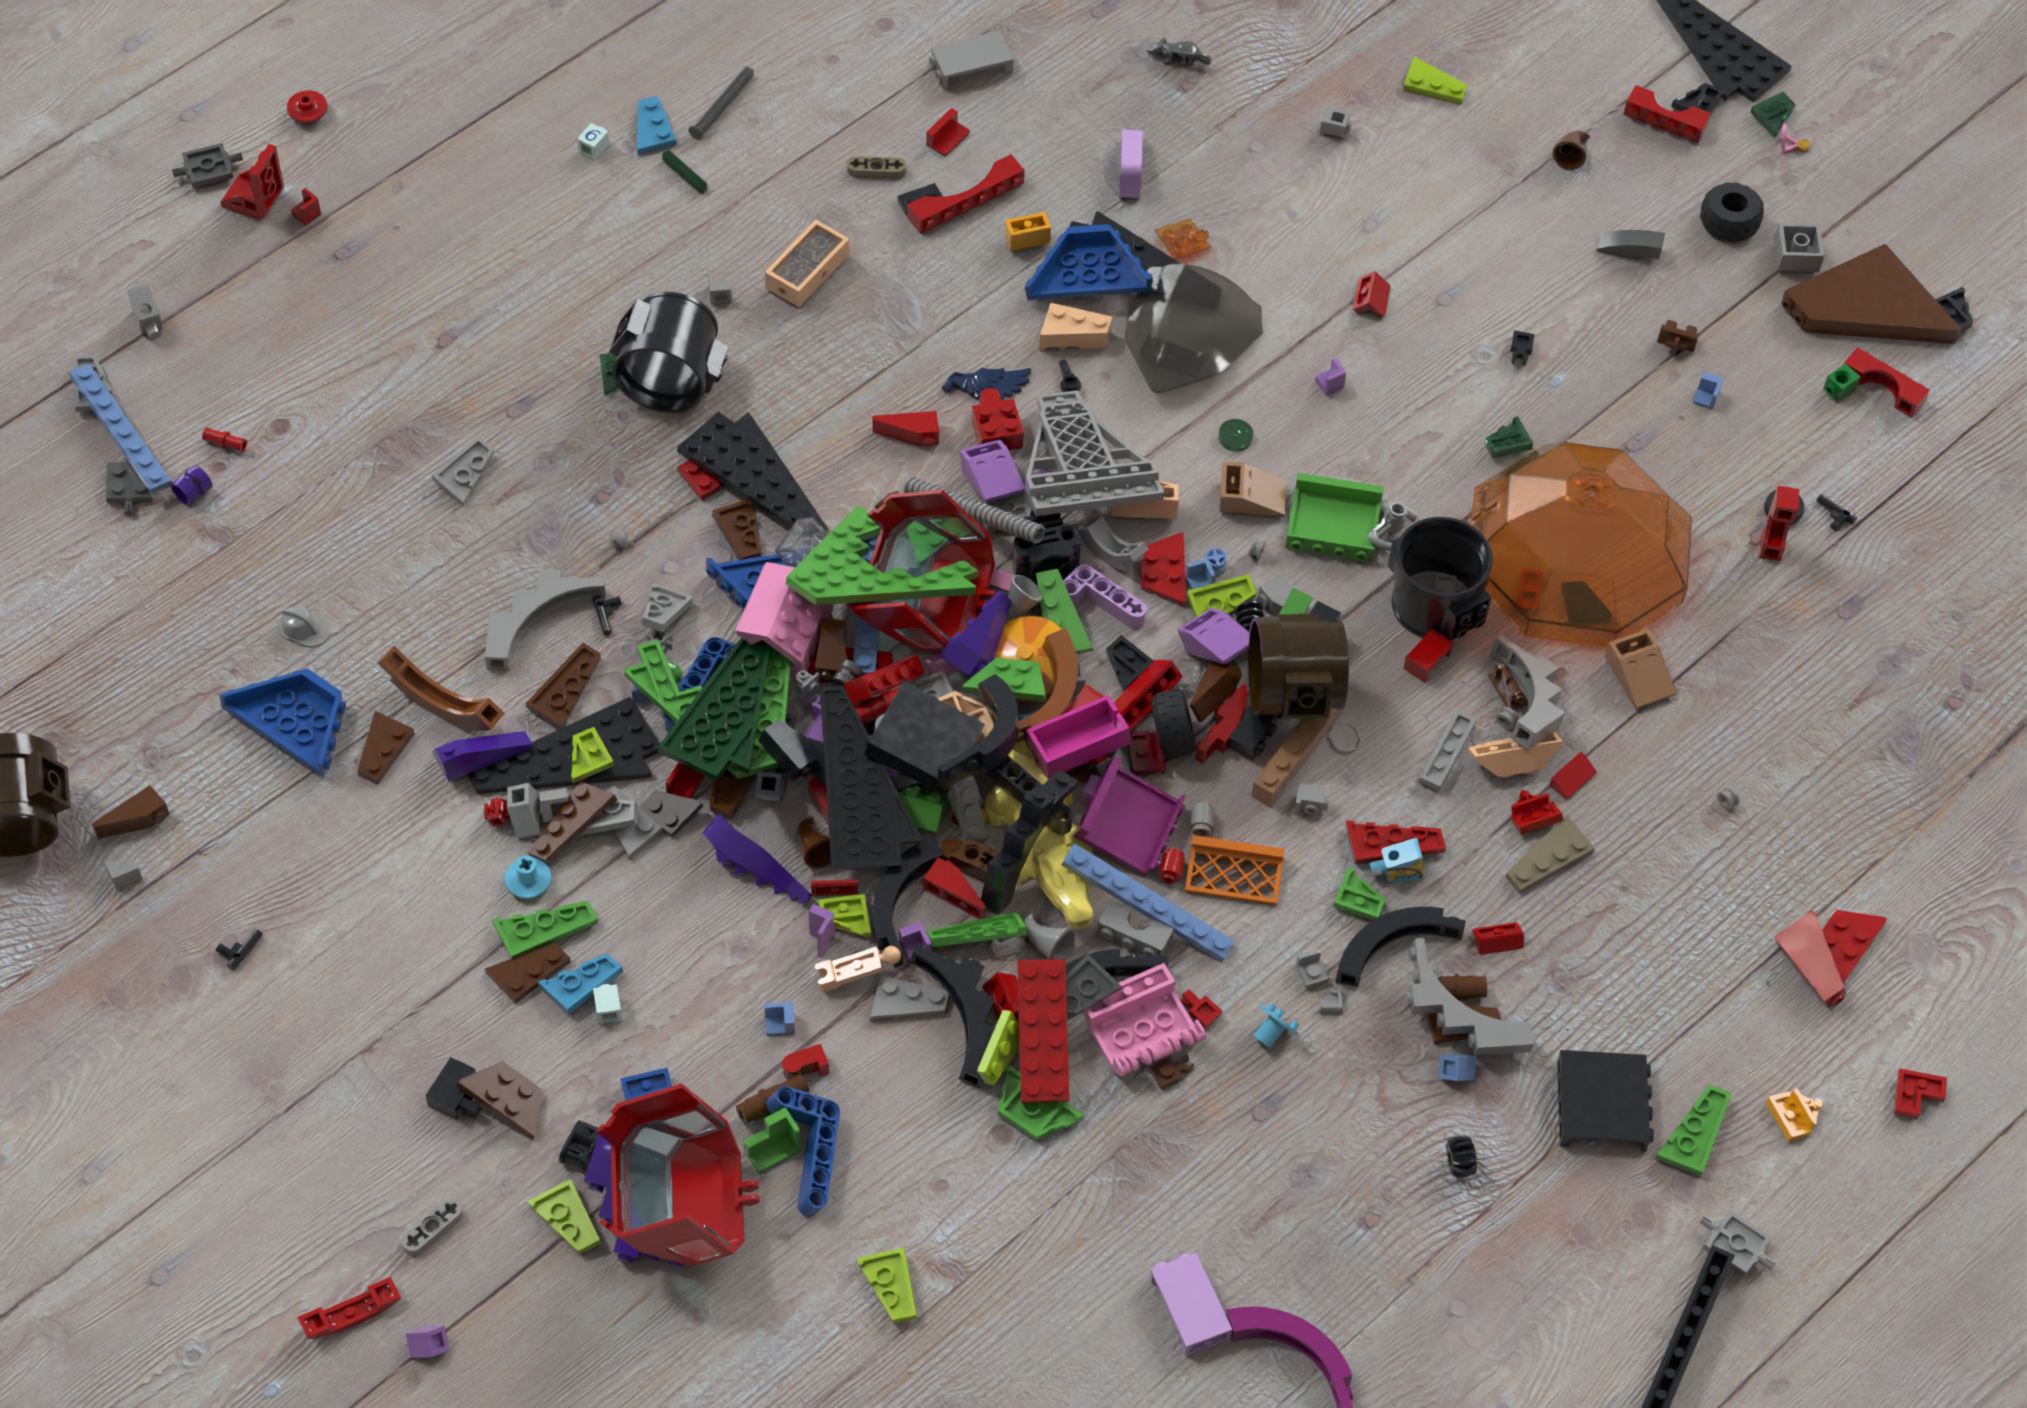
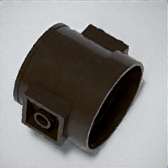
M1273 614V617L1253 618L1248 644V681L1250 701L1255 716H1278L1282 712L1283 719L1329 718L1330 709H1344L1348 694L1349 656L1347 636L1342 621H1319L1318 614Z
M0 733V857H15L35 853L50 846L57 839V813L71 808L68 767L58 762L57 750L49 741L24 733Z

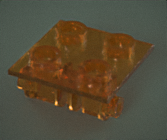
M1191 218L1155 229V232L1174 259L1211 248L1207 242V238H1209L1208 230H1199Z

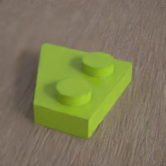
M594 727L573 735L571 773L573 783L614 766L611 756Z
M865 894L818 900L819 907L834 913L836 929L867 938L871 937Z

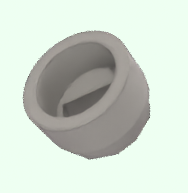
M612 532L610 534L611 545L616 549L624 548L628 543L627 532Z

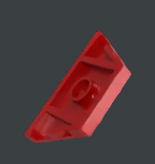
M1180 532L1147 545L1148 550L1140 560L1141 590L1154 593L1165 600L1167 598L1179 602V606L1185 607L1184 532Z
M1836 910L1822 929L1843 984L1881 931L1887 918Z

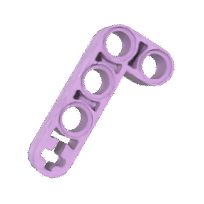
M1122 129L1119 197L1140 198L1143 130Z
M1080 565L1064 580L1074 606L1078 605L1086 597L1129 628L1140 629L1144 626L1146 617L1145 604L1092 567Z

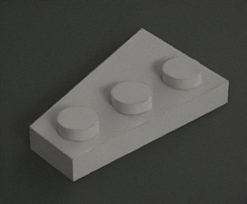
M619 799L613 805L609 803L602 810L603 814L597 820L593 818L585 826L586 830L580 836L637 825L638 805L635 801Z
M880 976L870 1014V1021H878V1018L887 1017L900 1019V1016L910 1015L916 1017L945 1015L949 994L943 988Z

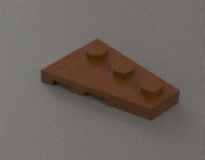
M748 500L712 511V517L739 560L761 557L762 553L755 524V513H753L752 508L753 504Z
M375 711L357 770L358 776L378 785L414 736V729Z

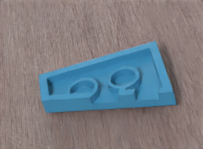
M606 953L582 963L580 968L568 973L565 970L558 973V977L551 980L543 979L538 981V985L563 1010L570 1014L594 995L593 988L609 984L623 973V968Z

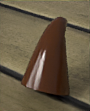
M1573 131L1564 135L1553 148L1552 155L1554 161L1560 167L1568 170L1578 169L1583 166L1586 161V153L1582 146V140L1589 139L1590 135L1583 131Z
M809 817L798 824L796 833L798 846L807 866L816 869L823 868L831 863L829 837L813 829L811 824L814 818Z

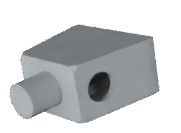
M149 284L129 289L128 294L132 311L141 334H148L150 339L160 337V330L163 327Z

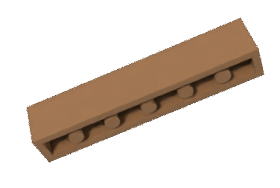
M1330 709L1329 718L1301 719L1254 781L1251 797L1271 808L1340 717L1343 710Z

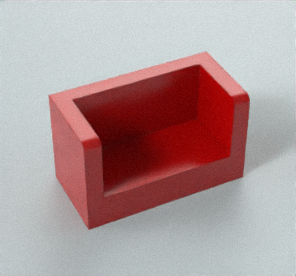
M1432 628L1406 656L1403 669L1425 683L1428 680L1430 670L1444 655L1447 657L1451 655L1454 642Z

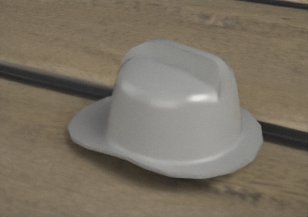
M294 606L283 610V616L278 622V631L283 637L308 647L318 646L328 639L330 634L329 625L321 617L310 613L308 609L302 606Z

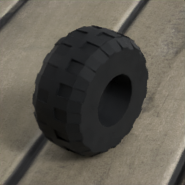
M1727 182L1713 187L1706 193L1701 206L1700 218L1703 226L1714 237L1716 236L1721 240H1728L1730 242L1741 241L1753 236L1760 228L1764 214V203L1759 195L1749 186L1736 182Z
M1173 689L1157 693L1152 698V709L1162 754L1170 759L1191 755L1195 751L1196 745L1189 707L1184 692Z

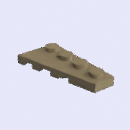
M1566 815L1563 821L1551 829L1507 872L1506 878L1515 890L1521 894L1592 854L1595 848L1570 817Z

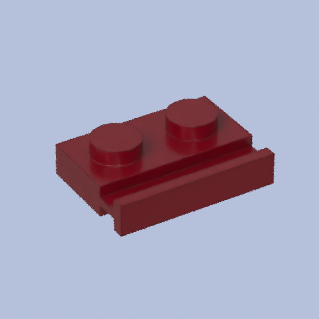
M1157 731L1130 732V744L1127 746L1132 774L1165 773V759L1160 748Z

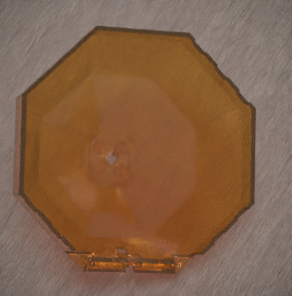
M1569 442L1544 444L1474 488L1471 520L1475 521V524L1472 526L1486 538L1493 556L1491 573L1485 590L1499 606V610L1520 627L1519 631L1524 636L1608 647L1609 642L1641 631L1645 625L1651 621L1655 622L1664 616L1668 610L1675 606L1678 607L1684 602L1688 589L1692 516L1624 450ZM1587 491H1594L1596 493L1594 496H1590V493ZM1497 506V509L1491 513L1492 508Z

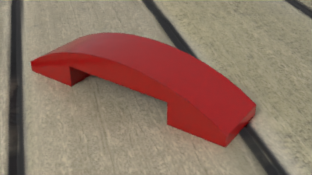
M388 1277L367 1287V1292L328 1309L322 1310L319 1307L298 1316V1321L307 1339L321 1338L344 1331L373 1318L401 1299V1296L392 1278Z

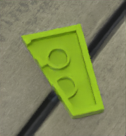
M1414 56L1403 90L1462 105L1467 84Z
M1250 574L1188 590L1186 593L1195 618L1210 608L1224 611L1229 615L1236 610L1239 604L1250 601L1257 594Z
M1002 1011L977 1072L986 1084L994 1085L1020 1049L1019 1022L1011 1011Z
M571 1179L527 1201L579 1254L602 1243Z
M904 1247L856 1258L893 1324L918 1319Z

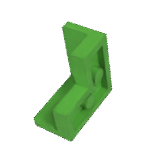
M786 1107L764 1118L765 1130L744 1140V1152L758 1173H762L801 1152L800 1129Z

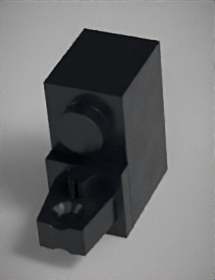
M450 1057L425 1095L428 1107L456 1120L459 1116L462 1117L463 1115L477 1119L481 1113L480 1105L474 1103L471 1096L456 1086L461 1079L476 1073V1069Z

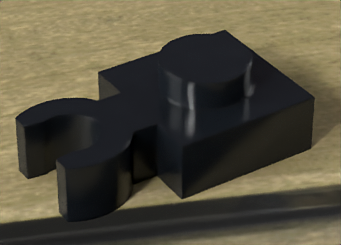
M1514 330L1510 352H1513L1512 364H1515V360L1519 358L1523 360V366H1526L1528 355L1532 353L1535 334Z

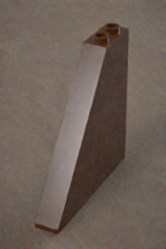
M1886 244L1785 290L1781 302L1784 310L1790 313L1797 325L1801 326L1808 333L1955 344L1962 330Z

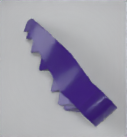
M720 814L702 832L716 846L717 861L722 863L723 867L735 865L736 875L750 872L756 876L757 886L770 883L774 885V894L788 892L790 900L798 897L799 904L811 900L812 894L764 848L735 830Z

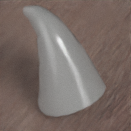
M1013 575L1011 577L1008 598L1012 601L1006 622L1019 618L1042 600V594L1037 585L1025 576Z
M1033 912L1028 914L1024 924L1027 928L1028 940L1047 959H1066L1075 944L1074 929L1045 927L1036 923Z

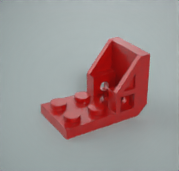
M268 144L265 150L260 152L255 165H252L249 170L239 173L220 201L221 207L258 220L267 215L285 188L276 146Z

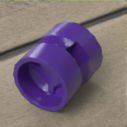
M193 465L184 473V477H178L170 484V487L180 502L190 506L199 498V494H205L213 487V484L203 469Z

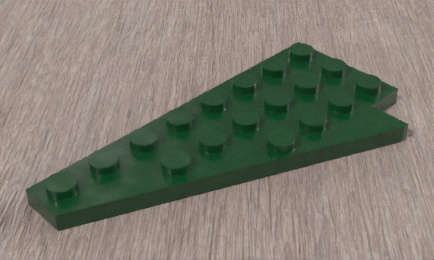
M741 637L660 743L658 753L715 781L719 780L729 765L748 774L751 767L772 646L764 640L751 645Z

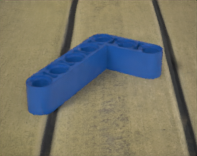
M718 637L709 638L704 643L679 685V692L698 686L703 688L735 644ZM664 713L665 730L669 733L676 723L671 721L672 719Z
M782 1086L767 1099V1108L774 1114L786 1107L794 1121L809 1125L797 1204L802 1215L811 1217L819 1212L828 1201L840 1108L832 1100L788 1086Z

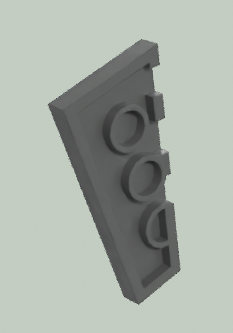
M1088 954L1066 975L1067 1021L1122 989V986Z

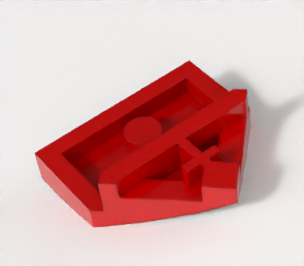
M1521 790L1519 800L1511 806V820L1521 835L1563 821L1562 812L1554 802L1550 801L1549 794L1547 793L1536 796L1529 794V791Z

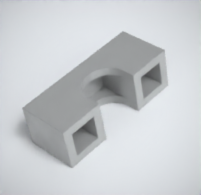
M1110 900L1098 921L1097 934L1105 940H1112L1121 944L1128 950H1135L1145 957L1150 955L1164 956L1172 942L1174 928L1152 919L1146 929L1135 930L1129 926L1131 909Z

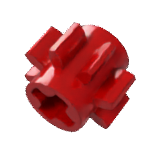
M493 798L490 804H484V819H488L489 824L503 826L506 820H511L507 809V800Z

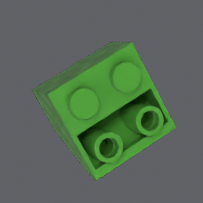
M916 783L905 787L899 793L916 827L937 832L941 828L950 804L948 796L945 797L934 790H926L923 785Z

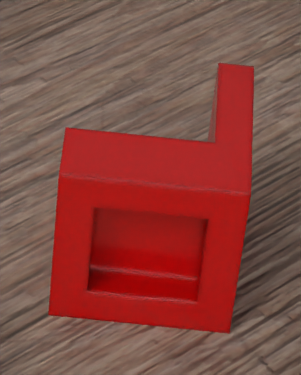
M304 188L302 190L303 201L293 207L291 213L297 220L307 226L321 215L318 198Z

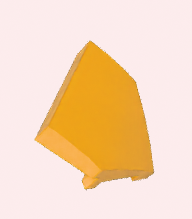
M1796 1088L1792 1093L1785 1092L1770 1096L1765 1101L1788 1142L1805 1137L1811 1133L1817 1123V1115L1823 1102L1817 1098L1812 1100L1801 1095Z

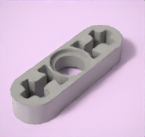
M456 1199L443 1201L402 1237L404 1252L410 1256L421 1254L459 1222L463 1215L460 1202ZM448 1208L451 1210L455 1209L456 1213L454 1215L452 1213L447 1214L446 1210ZM430 1222H436L439 1224V1228L435 1232H428L425 1229L426 1225ZM410 1240H412V1241H414V1242L417 1241V1242H418V1246H416V1247H415L414 1245H411V1246H410V1245H409V1241H410Z

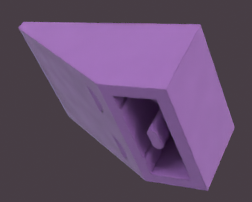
M1001 440L960 450L962 473L985 502H993L999 498L1015 496L1018 493L1025 492V485L1010 452Z
M1210 608L1177 630L1186 653L1215 662L1227 664L1232 662L1234 657L1240 653L1248 651L1249 632L1221 610Z

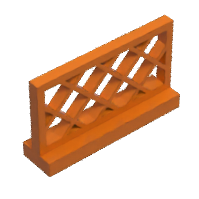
M1193 835L1185 892L1277 905L1285 849ZM1195 854L1205 855L1209 862L1199 868L1194 861ZM1221 858H1225L1231 862L1232 866L1222 871L1216 862ZM1245 861L1251 862L1255 867L1248 874H1245L1239 867ZM1213 865L1219 875L1209 880L1203 871ZM1267 865L1277 866V873L1270 878L1262 870ZM1233 869H1236L1242 876L1235 883H1232L1226 876ZM1259 872L1265 881L1255 887L1249 877ZM1198 874L1206 882L1201 887L1190 886L1191 879ZM1220 878H1223L1229 885L1223 891L1217 890L1213 885ZM1246 881L1252 890L1247 894H1242L1237 890L1236 886ZM1269 884L1274 891L1273 898L1263 897L1259 890Z

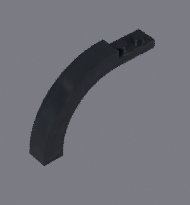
M996 674L978 683L979 702L996 717L995 725L990 733L978 744L937 767L939 786L944 790L980 769L986 773L989 772L1009 755L1016 743L1019 732L1016 698L1008 684Z
M1109 949L1088 954L1112 977L1135 976L1163 963L1168 968V956L1150 955L1149 957H1138L1136 955L1120 957V949ZM1084 955V956H1082V957H1080V958H1078V959H1076V960H1073L1072 962H1070L1069 964H1067V965H1066V975H1067L1086 955Z

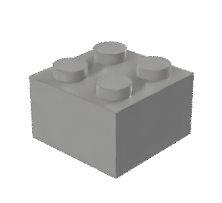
M1778 223L1774 236L1778 271L1819 272L1824 259L1820 224Z

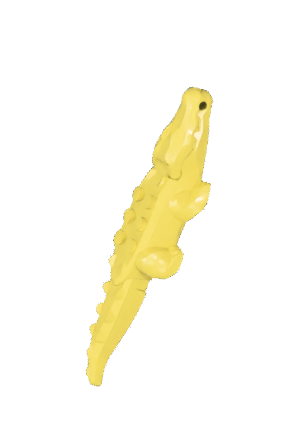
M990 711L991 720L993 722V725H995L996 717ZM1022 740L1015 743L1008 756L1043 785L1049 779H1047L1043 770L1035 761V757L1028 749L1026 742ZM996 784L986 795L984 801V809L987 811V820L990 825H1008L1010 827L1019 818L1022 804ZM1072 793L1063 800V803L1067 806L1073 804ZM1072 823L1070 832L1065 835H1058L1045 825L1027 857L1017 882L1021 884L1023 881H1028L1029 878H1035L1042 892L1064 915L1068 925L1073 929H1083L1091 925L1093 918L1087 880L1061 864L1073 844H1076L1094 855V848L1073 837L1078 826L1077 824Z

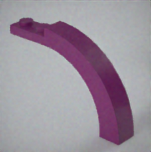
M1255 1306L1226 1309V1317L1232 1328V1342L1254 1338L1269 1339L1297 1349L1310 1358L1323 1373L1332 1391L1337 1408H1353L1351 1402L1353 1394L1349 1386L1353 1376L1342 1353L1322 1331L1306 1320L1278 1309Z

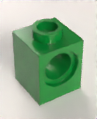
M1844 364L1827 376L1823 389L1829 396L1839 402L1856 390L1860 376L1847 364Z

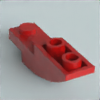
M1244 683L1229 696L1225 704L1219 705L1215 712L1216 722L1211 727L1209 735L1205 739L1201 738L1195 747L1197 750L1196 760L1201 764L1215 750L1224 754L1229 748V738L1245 712L1247 685Z

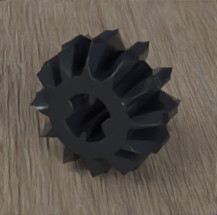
M1457 1136L1448 1139L1446 1156L1451 1174L1454 1177L1462 1178L1476 1174L1478 1159L1472 1139L1467 1136Z

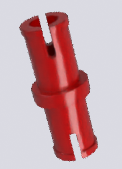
M206 427L202 434L204 441L218 444L221 448L228 447L240 452H244L247 448V439L231 435L228 431L220 432Z

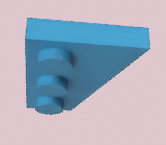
M658 95L638 100L637 154L677 145L676 137Z

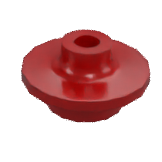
M312 90L295 93L287 102V113L297 122L306 124L321 119L328 109L325 97L319 92Z

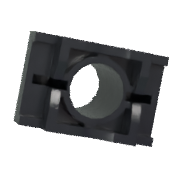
M1061 513L1024 517L1027 520L1043 525L1045 534L1038 544L1015 537L1013 546L1014 575L1025 576L1038 586L1036 573L1058 569L1062 579L1065 580L1073 570L1080 566L1082 541L1078 530L1072 525H1063Z

